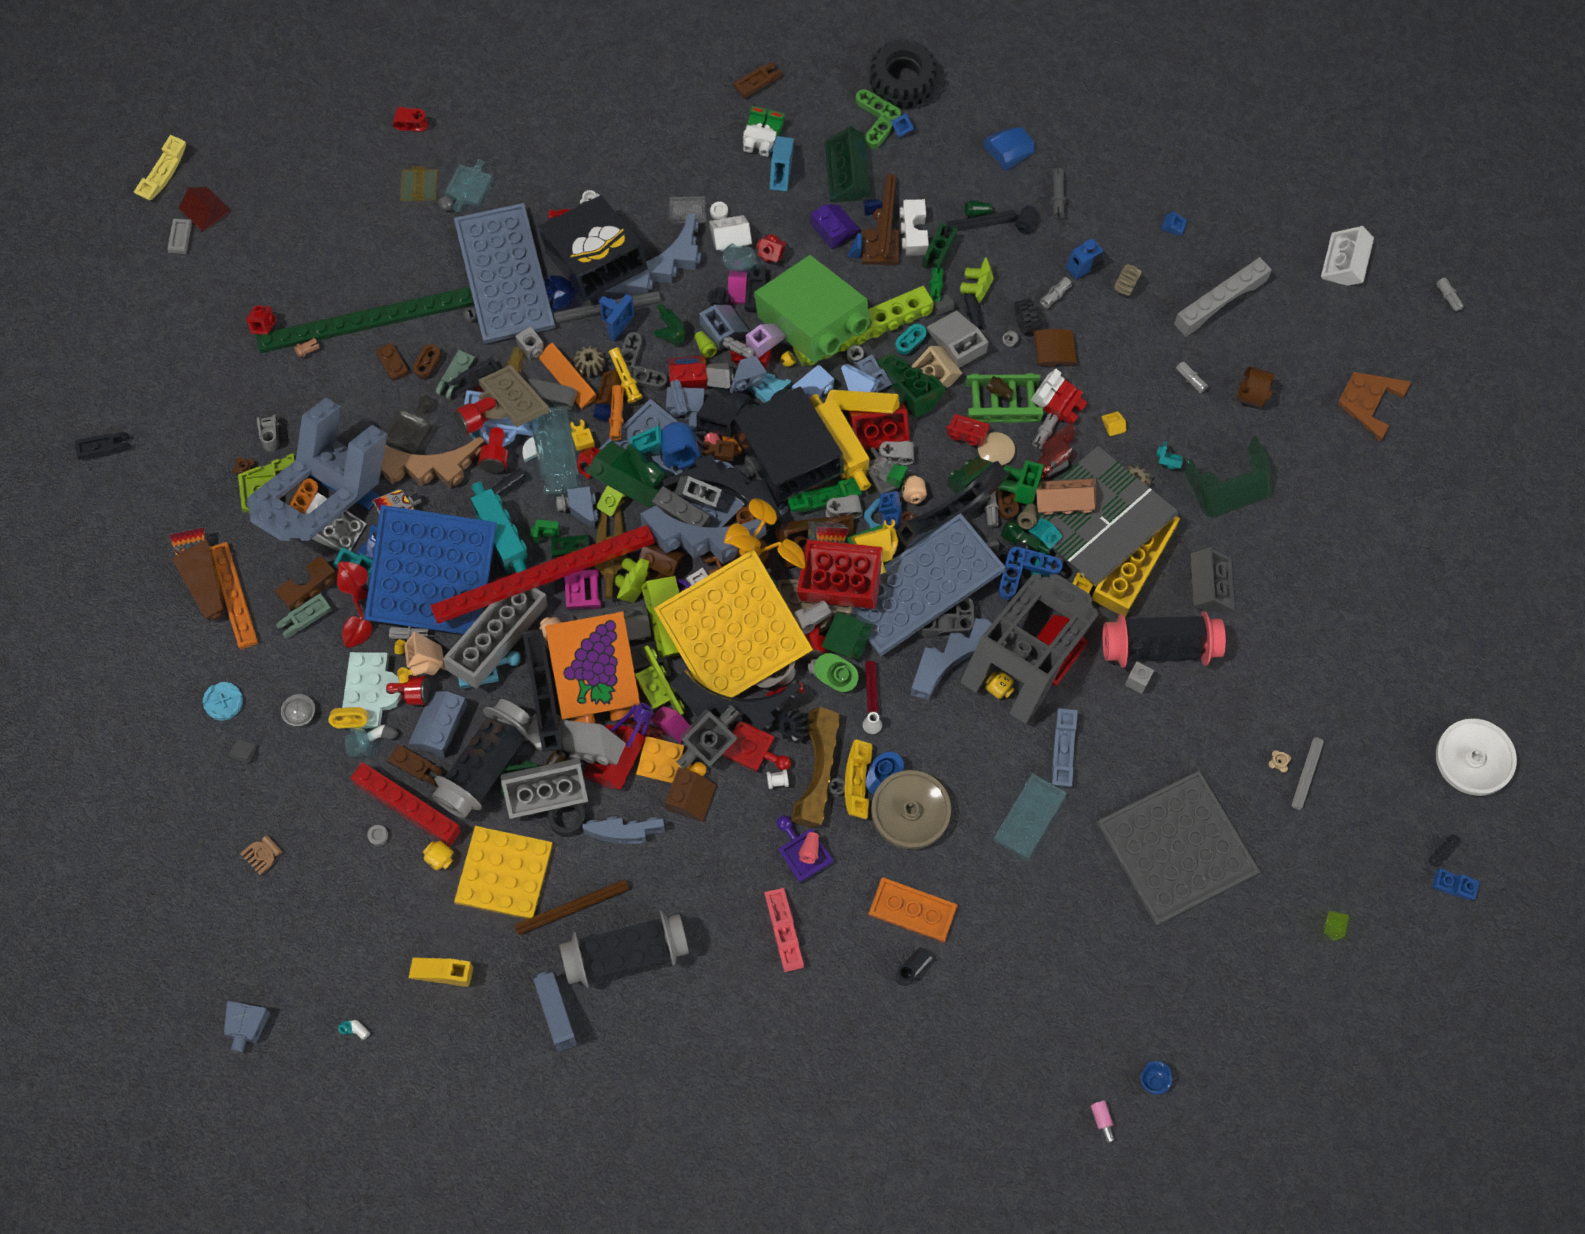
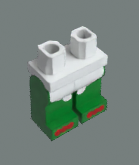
M752 106L743 134L744 151L751 153L754 148H758L761 156L768 157L770 152L774 150L776 136L779 137L782 131L784 113L769 110L767 115V109Z

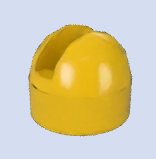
M790 351L785 352L781 356L780 360L783 362V366L790 367L796 364V359Z

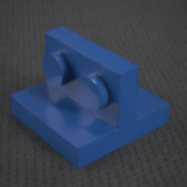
M627 293L619 304L614 299H608L604 296L599 300L601 319L607 323L608 339L613 342L617 340L634 316L633 297Z

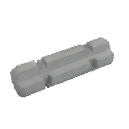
M731 337L724 338L723 345L726 348H730L746 358L754 356V349L737 340L735 341Z

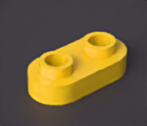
M361 707L335 708L330 712L328 721L335 728L363 727L367 724L369 714Z

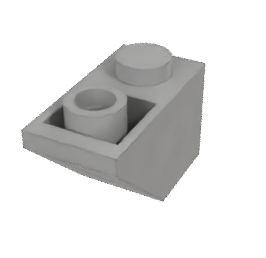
M728 363L706 364L707 385L730 388V383L733 382L732 368H729Z

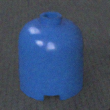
M672 422L661 430V452L664 465L668 468L678 466V469L694 465V460L700 457V452L692 428L683 422Z

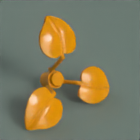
M758 498L752 499L748 507L750 513L756 519L761 520L759 527L751 536L745 526L737 523L733 524L726 532L724 543L738 547L741 556L753 549L760 555L762 552L779 546L777 550L785 560L804 569V553L801 547L791 540L785 539L782 543L777 542L760 549L761 543L756 536L765 522L773 525L777 520V516L770 504Z

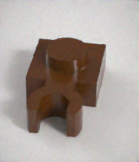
M716 440V445L708 441L703 442V448H708V450H702V455L708 456L712 454L715 455V460L733 461L735 441Z

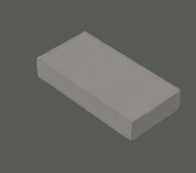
M173 219L167 248L169 253L187 254L192 228L191 220Z

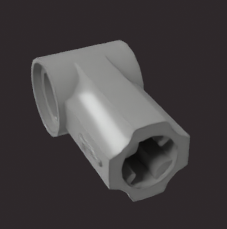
M823 600L807 610L800 609L796 611L793 616L805 635L810 633L816 624L832 616V612Z

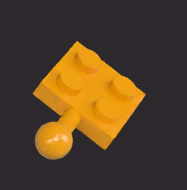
M646 736L636 775L672 784L678 767L682 768L676 761L683 755L685 746ZM695 762L686 768L701 776H704L706 773V766L702 762Z

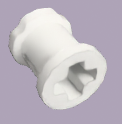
M787 770L777 773L767 772L768 788L772 789V787L776 786L788 787Z

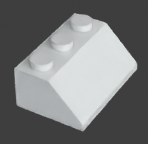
M1363 226L1333 232L1321 278L1347 286L1363 283L1374 237Z

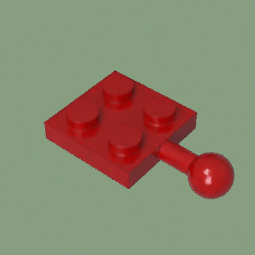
M742 721L736 725L732 733L737 739L722 754L723 757L755 772L758 771L764 758L775 763L776 767L781 771L787 770L791 766V760L788 756H777L768 752L774 741V736Z

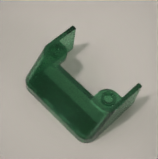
M1257 436L1252 438L1247 449L1251 457L1250 466L1253 471L1220 482L1214 473L1206 472L1199 474L1193 460H1188L1183 473L1203 513L1207 517L1214 518L1270 497L1273 491L1270 463Z

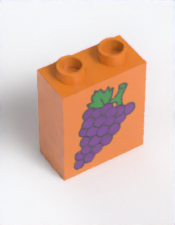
M623 612L545 626L562 719L570 718L571 721L595 724L594 713L609 711L611 721L620 720L631 710L634 704L638 705L640 703Z

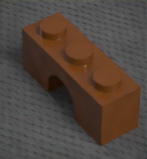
M321 555L306 566L311 576L307 584L296 585L289 579L275 590L278 598L291 612L320 594L326 587L332 586L337 580L334 569Z

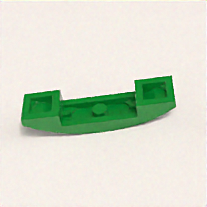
M851 478L838 481V484L835 486L800 493L787 501L791 512H807L827 508V502L832 498L850 495L861 496L862 492L855 479Z

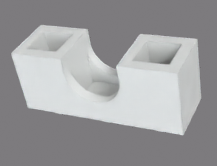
M925 199L903 200V207H900V218H903L901 233H904L905 237L902 238V249H905L906 256L925 255L928 249L927 230H918L914 227L915 225L925 224Z

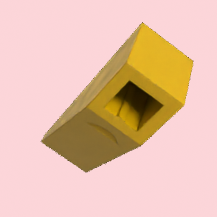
M413 958L409 979L470 987L473 966L469 961L455 959Z

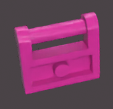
M581 570L565 576L567 610L601 608L598 594V570ZM584 578L590 579L591 600L585 599Z

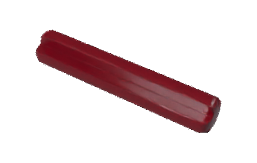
M866 661L868 714L871 712L878 714L876 662Z

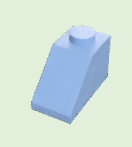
M849 364L842 366L841 369L849 391L875 392L880 380Z

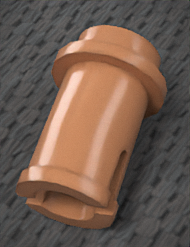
M315 338L301 345L298 343L294 347L298 357L302 356L304 358L306 354L319 349V345L315 344L317 343Z

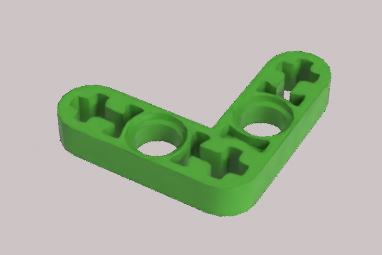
M860 90L856 94V104L879 118L866 134L865 140L867 147L875 149L882 144L894 129L891 121L900 117L901 112L896 106L884 101L870 91ZM876 104H880L883 106V108L877 110L873 106ZM880 125H886L888 129L880 130L878 127Z

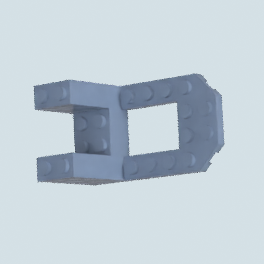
M324 398L302 415L296 460L248 497L247 505L250 513V522L281 541H290V538H300L301 541L311 540L379 484L387 433L371 425L349 442L348 447L336 441L341 406L328 398ZM311 475L337 492L306 516L279 499Z

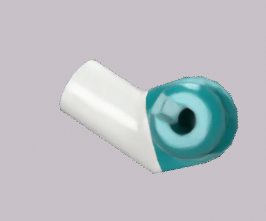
M358 1020L344 1021L338 1026V1031L341 1034L356 1033L362 1040H365L370 1035V1032Z

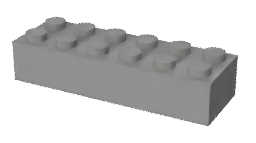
M533 588L490 604L443 658L445 669L477 689L523 636V632H526L546 609V594Z

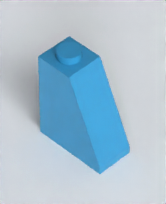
M776 136L771 160V190L787 191L794 138Z

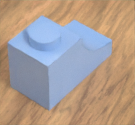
M818 364L792 386V390L801 386L806 395L818 394L819 398L824 395H828L830 390H833L834 378Z

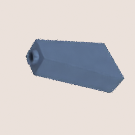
M546 971L538 974L537 978L533 980L557 1052L577 1046L553 972L549 973Z

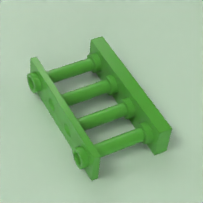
M1040 374L967 375L965 387H972L973 408H968L967 417L984 423L1041 422L1043 407H1036L1035 403L1031 401L1035 394L1034 386H1039ZM993 376L997 378L999 376L1014 390L1009 399L1010 407L1000 408L998 395L992 393L991 408L980 407L979 387H987ZM1027 386L1028 407L1019 408L1017 407L1016 387Z

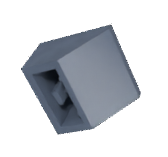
M713 305L699 313L701 327L709 338L717 344L719 351L726 348L723 345L725 337H731L738 341L750 332L731 305Z

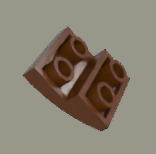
M1045 329L1034 332L1038 365L1054 367L1056 364L1073 366L1077 363L1073 330Z

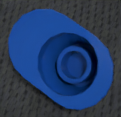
M891 751L884 752L873 760L866 777V787L869 792L874 795L878 786L887 777L903 771L904 762L900 755Z

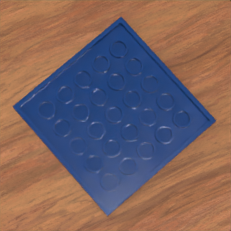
M381 505L364 620L465 634L484 612V607L437 624L430 605L488 584L497 522Z

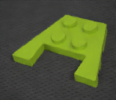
M289 454L281 460L271 461V464L266 466H259L238 474L242 512L249 513L248 497L293 463L294 454Z

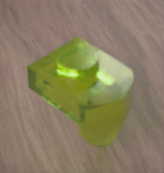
M1328 910L1325 934L1333 941L1344 938L1349 915Z

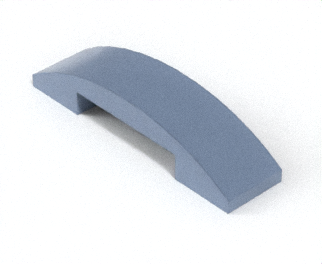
M1058 708L1052 763V785L1072 787L1074 741L1078 710Z

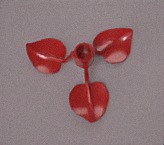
M338 562V589L354 597L353 601L360 615L359 618L356 616L350 617L343 626V644L345 647L350 648L367 641L372 633V625L368 620H363L364 615L358 602L367 597L369 588H366L363 584L368 580V573L359 564Z

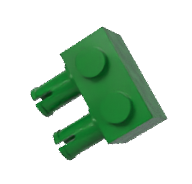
M1028 460L1025 461L1022 469L1005 465L1004 469L1009 474L1007 478L1018 481L1005 479L998 489L1014 493L1016 495L1014 501L1027 505L1033 504L1044 465Z

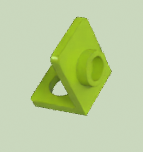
M607 485L596 508L609 516H613L622 497L628 496Z

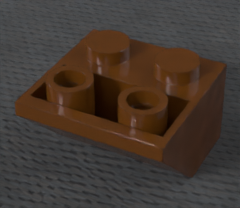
M656 542L643 547L639 560L643 558L650 561L645 580L650 581L672 576L676 578L685 554L677 550L665 553Z

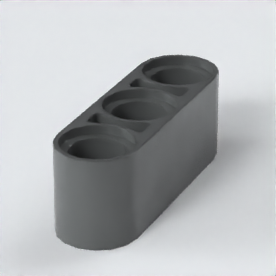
M536 379L527 380L530 387L548 407L567 411L572 409L577 396V391L574 388Z

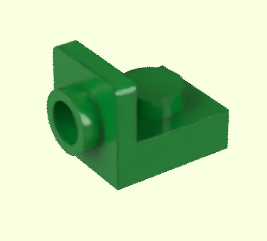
M536 519L535 526L532 525L531 537L534 538V542L539 544L540 534L546 537L559 536V522Z

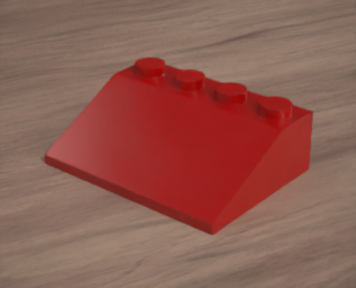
M807 540L804 554L805 568L801 569L796 590L800 601L819 603L824 600L826 604L875 609L879 593L883 547Z

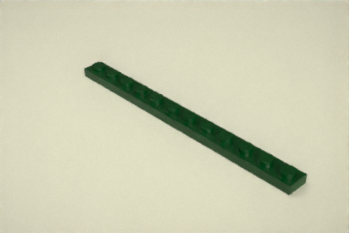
M466 287L274 330L268 334H256L259 352L262 354L297 346L298 343L301 345L312 338H315L316 341L475 305L471 288Z

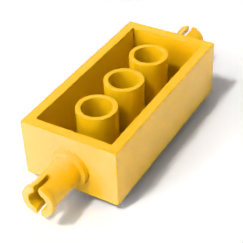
M818 394L812 395L809 398L810 402L843 453L844 473L840 477L845 480L854 478L861 491L868 489L871 486L866 477L868 475L869 457L834 399L822 403Z

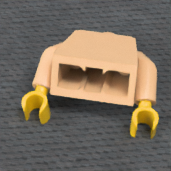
M414 631L407 642L401 639L395 642V654L405 653L407 667L411 668L409 670L405 667L399 668L397 677H399L400 683L408 682L409 675L412 674L413 676L422 673L435 675L439 668L446 670L442 647Z

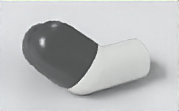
M381 725L367 733L370 741L379 737L392 740L398 735L396 728L387 725Z

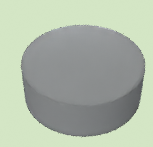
M374 825L368 830L367 836L371 844L381 846L388 840V832L384 826Z

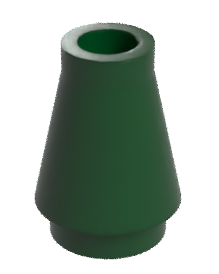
M976 200L965 202L964 212L970 218L991 214V203Z

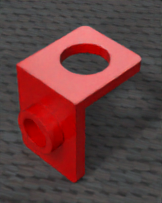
M591 447L580 452L575 471L588 479L591 478V475L582 469L581 463L586 462L590 466L594 457L600 452V449Z

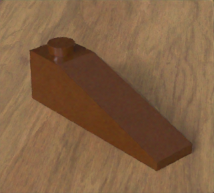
M851 514L791 521L775 525L776 543H782L785 539L791 540L801 547L804 554L807 540L809 538L811 540L817 539V534L813 537L811 533L809 536V529L821 526V523L809 525V521L840 524L839 528L848 529L846 538L854 533L853 515ZM783 558L787 567L794 566V564Z

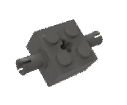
M732 705L720 717H715L706 709L679 736L688 746V750L676 762L686 769L696 758L700 757L710 767L737 739L727 729V725L740 713ZM706 734L710 735L711 741L705 740L704 736Z

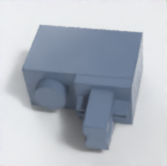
M667 387L666 412L672 417L685 416V420H689V426L692 430L697 431L696 414L704 404V389L681 388L687 413L678 415L671 387Z

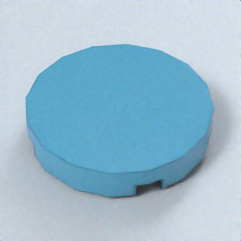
M220 682L210 686L204 693L202 700L207 714L213 719L221 721L236 716L243 704L242 694L239 689L228 682Z

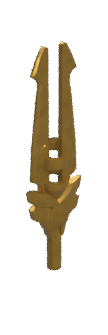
M623 498L615 510L614 535L612 536L606 534L607 514L601 511L596 543L623 534L620 509L621 504L624 503ZM627 554L595 565V569L601 572L605 580V599H612L613 581L617 573L623 569L622 562L626 559Z

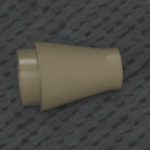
M1028 504L1018 516L1019 525L1024 529H1030L1036 525L1037 507L1034 504Z

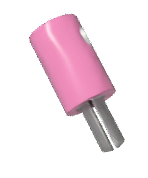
M1106 1101L1092 1104L1091 1109L1098 1129L1104 1131L1107 1142L1114 1141L1110 1129L1113 1126V1122Z

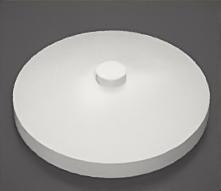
M1465 719L1454 723L1442 734L1436 747V761L1442 776L1451 786L1469 795L1484 796L1499 791L1511 780L1516 769L1517 757L1512 741L1502 729L1485 720Z

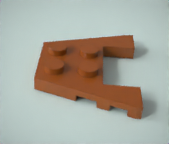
M1353 372L1337 404L1354 419L1357 418L1367 431L1370 430L1376 435L1375 438L1381 441L1389 425L1373 418L1372 415L1384 391L1386 390L1403 398L1411 382Z

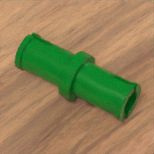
M938 267L933 268L932 279L929 282L930 297L933 300V296H935L934 302L940 300V293L943 288L942 277L944 271L940 268L938 274Z

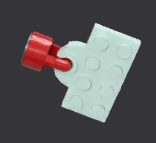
M350 652L342 708L361 707L365 709L369 714L367 724L363 727L355 728L375 729L381 724L382 710H391L397 707L400 700H405L407 705H426L430 698L429 679L426 676H409L408 682L400 683L399 678L394 673L388 672L390 657L388 653Z

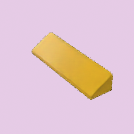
M830 390L825 401L826 403L834 399L840 410L893 413L899 408V395L892 393Z

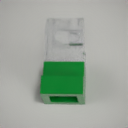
M877 456L870 468V472L874 476L898 489L905 480L908 467L902 464L899 466L882 456Z

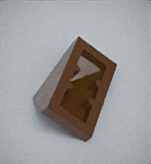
M616 369L603 373L595 402L596 406L610 403L612 401V387L614 385H621L622 381Z

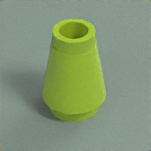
M703 331L695 334L694 338L701 355L706 358L714 356L717 353V344Z

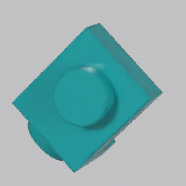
M1163 441V445L1158 447L1156 457H1159V464H1163L1170 469H1181L1183 456L1166 452L1167 442Z

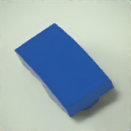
M897 491L880 494L879 512L883 514L882 526L884 520H886L887 525L891 526V520L893 519L895 520L894 529L896 531L901 527L899 494Z
M1439 868L1436 869L1432 888L1473 901L1476 898L1479 881L1463 874L1456 875Z

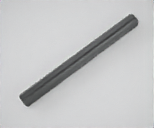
M658 291L632 296L634 307L660 301ZM623 298L616 299L615 301L619 304ZM596 303L554 312L555 322L601 314L600 305Z

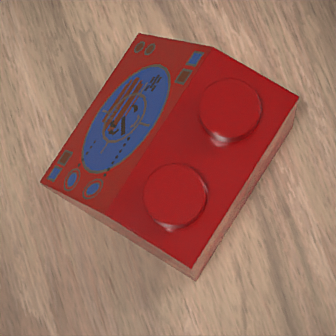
M705 356L668 358L670 383L671 381L679 380L681 388L708 390Z

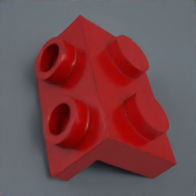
M954 414L951 424L946 427L947 436L953 440H963L973 446H982L990 425Z

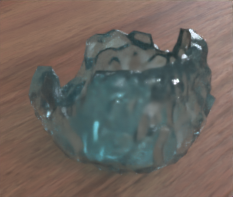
M732 243L724 250L723 262L730 271L743 272L751 269L757 263L754 250L746 245H742L739 248Z

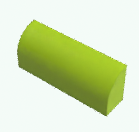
M672 576L646 581L641 588L659 658L679 656L678 649L654 610L655 607L679 593L676 578Z

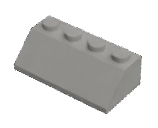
M579 758L501 775L509 819L588 802Z

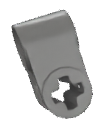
M276 414L267 418L257 417L259 437L264 449L269 452L276 451L280 446L279 424Z
M910 441L883 442L880 445L878 455L882 457L885 464L910 465L914 463V445Z
M850 495L830 499L827 502L825 516L832 517L835 514L836 516L851 514L853 519L860 518L863 513L859 496Z

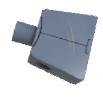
M231 1001L227 1002L224 1035L229 1039H233L232 1051L243 1053L246 1042L257 1043L270 1014L266 1008Z

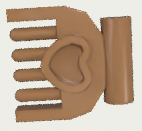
M266 835L262 838V842L252 843L240 854L245 860L254 854L248 860V863H251L256 859L251 865L252 867L263 861L255 868V871H258L257 873L261 876L273 865L275 861L274 855L276 857L279 856L282 850Z

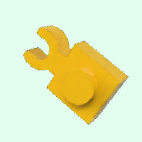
M580 420V426H575L571 422V437L576 451L595 447L589 428L585 429L584 421Z

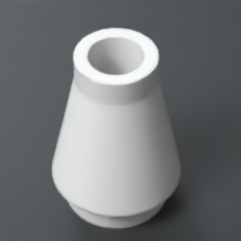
M876 712L869 713L863 721V729L869 734H876L882 728V722Z

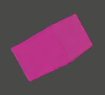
M730 270L728 276L730 304H745L748 271Z
M664 706L650 720L652 724L679 744L683 742L679 736L690 726L676 710Z

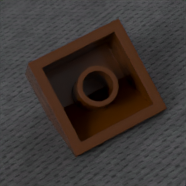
M678 767L665 801V808L668 811L703 822L716 785L696 772Z

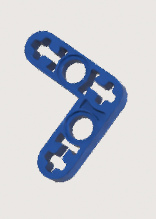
M1021 547L1011 548L1005 563L1006 571L1002 574L998 589L999 596L1004 600H1010L1015 596L1022 568L1048 576L1050 574H1059L1062 569L1061 560L1057 557ZM1015 553L1019 554L1017 563L1012 564ZM1033 557L1038 558L1040 564L1034 566L1030 563V559ZM1052 563L1056 564L1055 570L1051 569ZM1013 569L1017 572V576L1009 577L1007 571ZM1009 582L1011 583L1009 589L1010 592L1009 594H1006L1004 589H1006L1007 583Z

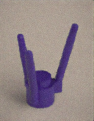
M639 703L638 706L634 704L631 710L610 731L613 733L634 714L633 718L637 721V725L627 743V747H630L642 723L644 725L641 735L645 736L650 718L653 715V709L645 703Z

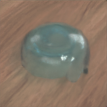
M358 727L349 729L352 733L345 736L347 756L349 758H357L365 755L370 746L367 732L363 728Z

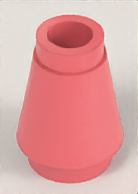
M813 832L807 834L799 851V859L802 862L813 864L818 859V834Z

